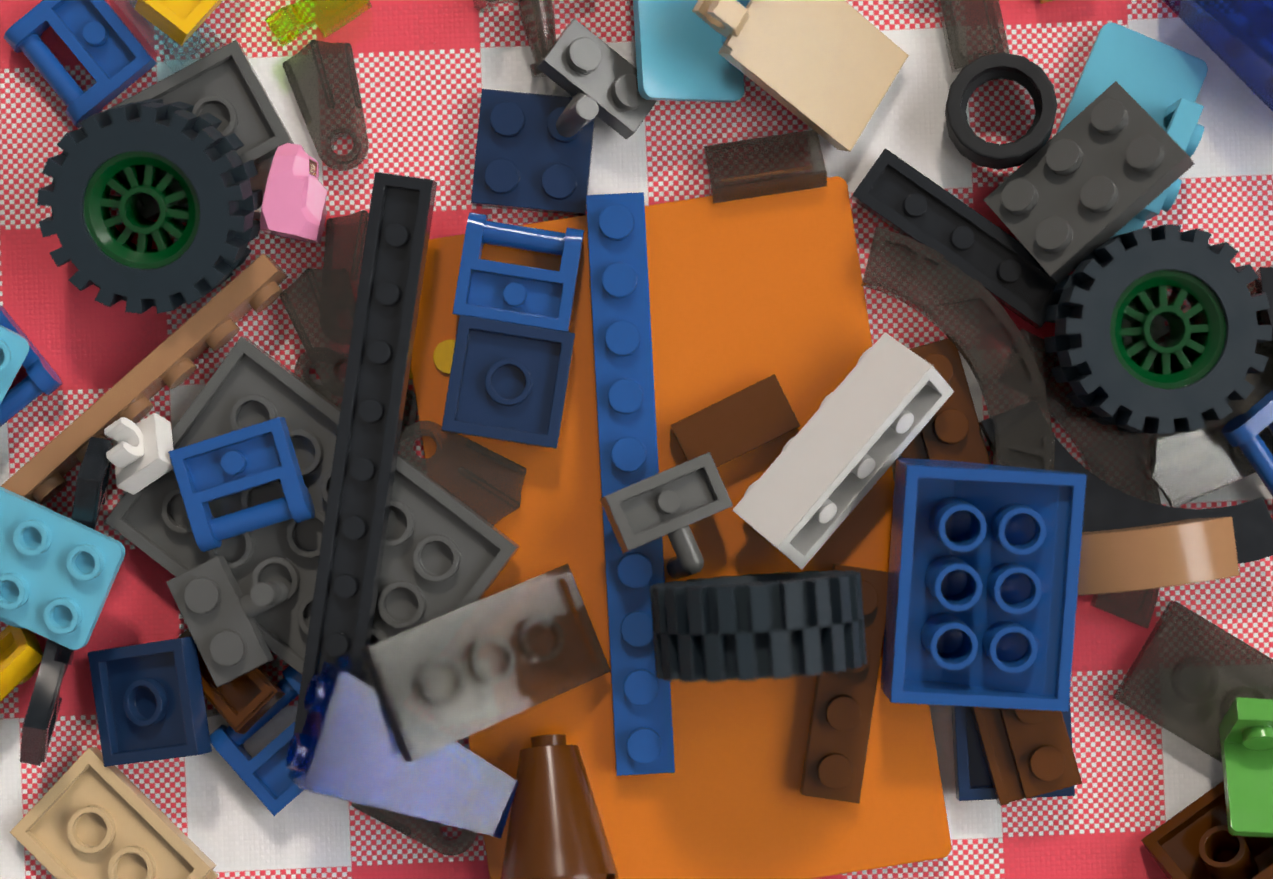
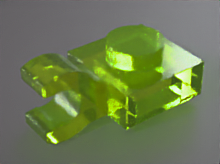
M298 0L294 4L280 8L267 17L265 21L283 47L314 25H316L323 37L326 38L372 6L369 0Z

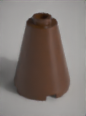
M564 734L531 737V748L520 750L501 879H618L617 869L578 745H566V735Z

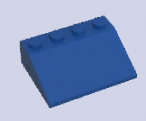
M896 459L881 689L891 703L1069 711L1086 474L960 461Z

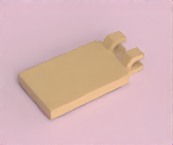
M698 0L692 10L715 31L727 38L718 52L723 58L836 149L851 152L909 56L845 0H750L746 8L736 0Z
M96 746L88 748L10 831L56 879H217L219 876L213 870L217 865L116 766L104 767L102 752Z

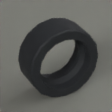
M1004 52L981 56L962 68L950 85L945 109L949 138L961 155L978 166L997 170L1020 166L1041 149L1051 137L1057 111L1054 86L1043 69L1024 56ZM996 79L1015 81L1026 88L1033 98L1035 107L1034 121L1027 133L1014 142L1001 145L986 142L975 135L968 124L966 115L968 99L975 89L987 81Z

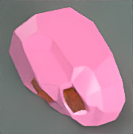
M286 143L278 146L275 152L261 206L260 230L279 237L320 244L327 216L325 202L328 191L319 181V162L309 156L301 145Z

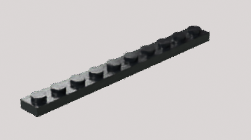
M375 172L290 758L345 767L353 764L437 182L431 179Z

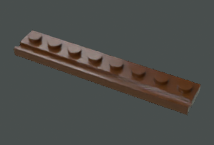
M955 337L911 348V351L930 363L954 392L900 454L899 458L991 464ZM970 707L991 783L996 793L997 804L1002 806L1012 801L1023 798L1028 799L1082 784L1062 711Z

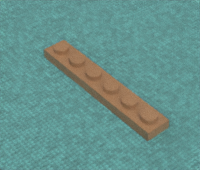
M265 254L260 255L2 484L1 487L33 502L37 500L39 504H44L52 499L68 483L63 476L79 462L82 464L91 436L106 439L108 436L104 434V429L121 417L128 418L135 424L144 418L154 406L150 401L153 396L166 385L169 389H174L183 383L196 370L197 367L193 361L209 347L213 351L223 347L239 332L240 328L236 323L252 308L256 313L263 311L281 295L283 290L279 287V284L288 277L287 274L273 259Z

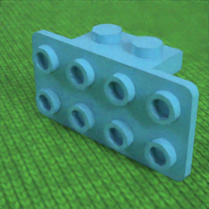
M633 0L638 92L642 98L663 101L731 103L743 97L744 74L718 53L727 38L715 31L692 11L698 0ZM750 0L736 1L746 8Z
M1107 23L1098 32L1056 134L1117 81L1191 158L1204 132V126L1197 124L1204 106L1195 103L1208 72L1207 64L1200 58L1117 23ZM1177 179L1112 237L1141 229L1144 222L1159 215L1160 210L1168 212L1179 193L1182 180Z
M0 486V621L16 628L28 629L71 650H78L86 646L125 557L124 545L118 540Z

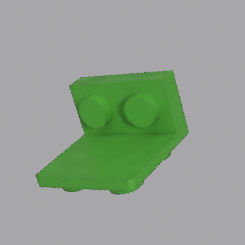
M1236 697L1219 724L1228 831L1234 836L1273 838V699Z

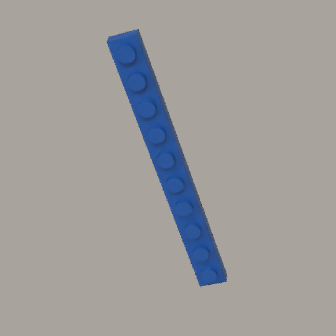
M644 192L586 195L602 497L659 473ZM603 508L617 776L675 773L670 681L656 677L650 586L665 583L663 540L660 537L623 553Z

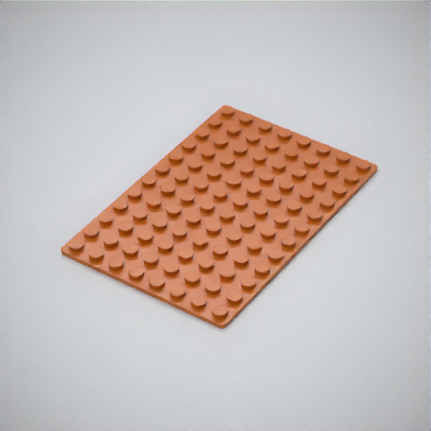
M834 176L645 206L659 473L687 462L670 425L774 374L800 424V427L717 467L733 506L689 525L704 559L702 570L696 574L682 579H674L668 574L667 563L672 557L677 555L668 535L662 536L665 583L747 574L832 571L833 564L889 572L894 499L892 465L803 569H800L733 511L735 506L744 497L748 487L764 474L781 454L785 444L792 437L796 436L818 411L824 398L835 391L857 365L861 355L873 346L846 181L841 177ZM587 215L519 225L566 233L567 227L584 230L583 247L569 332L575 333L557 449L441 430L450 374L443 373L436 367L433 353L437 345L442 341L456 340L460 316L453 315L452 313L465 234L429 239L411 360L427 473L431 479L520 546L453 635L457 663L474 659H487L496 717L466 723L490 879H501L520 750L531 748V737L564 734L566 735V745H578L617 869L618 879H813L940 859L948 856L952 845L930 706L928 704L891 703L882 691L881 674L884 637L859 803L805 796L800 793L817 675L790 676V678L780 679L758 678L750 681H739V679L723 682H707V680L695 682L670 681L675 773L617 776L603 506L600 501L602 498ZM484 244L481 259L560 271L562 256Z

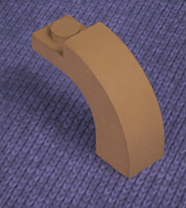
M1232 516L1186 519L1148 526L1082 532L1077 596L1155 589L1240 576Z

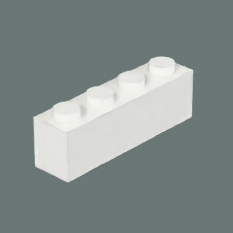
M884 332L877 342L861 355L857 365L835 391L824 398L818 411L800 432L785 444L781 454L764 474L748 487L744 497L735 506L733 511L800 569H803L953 394V389L930 363Z

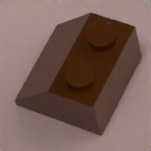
M1224 780L1141 840L1168 879H1273V838L1234 836L1228 831Z

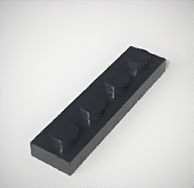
M886 148L850 197V199L1035 328H1041L1045 323L1047 306L1059 303L1061 295L1053 292L1057 282L1045 271L1021 242Z

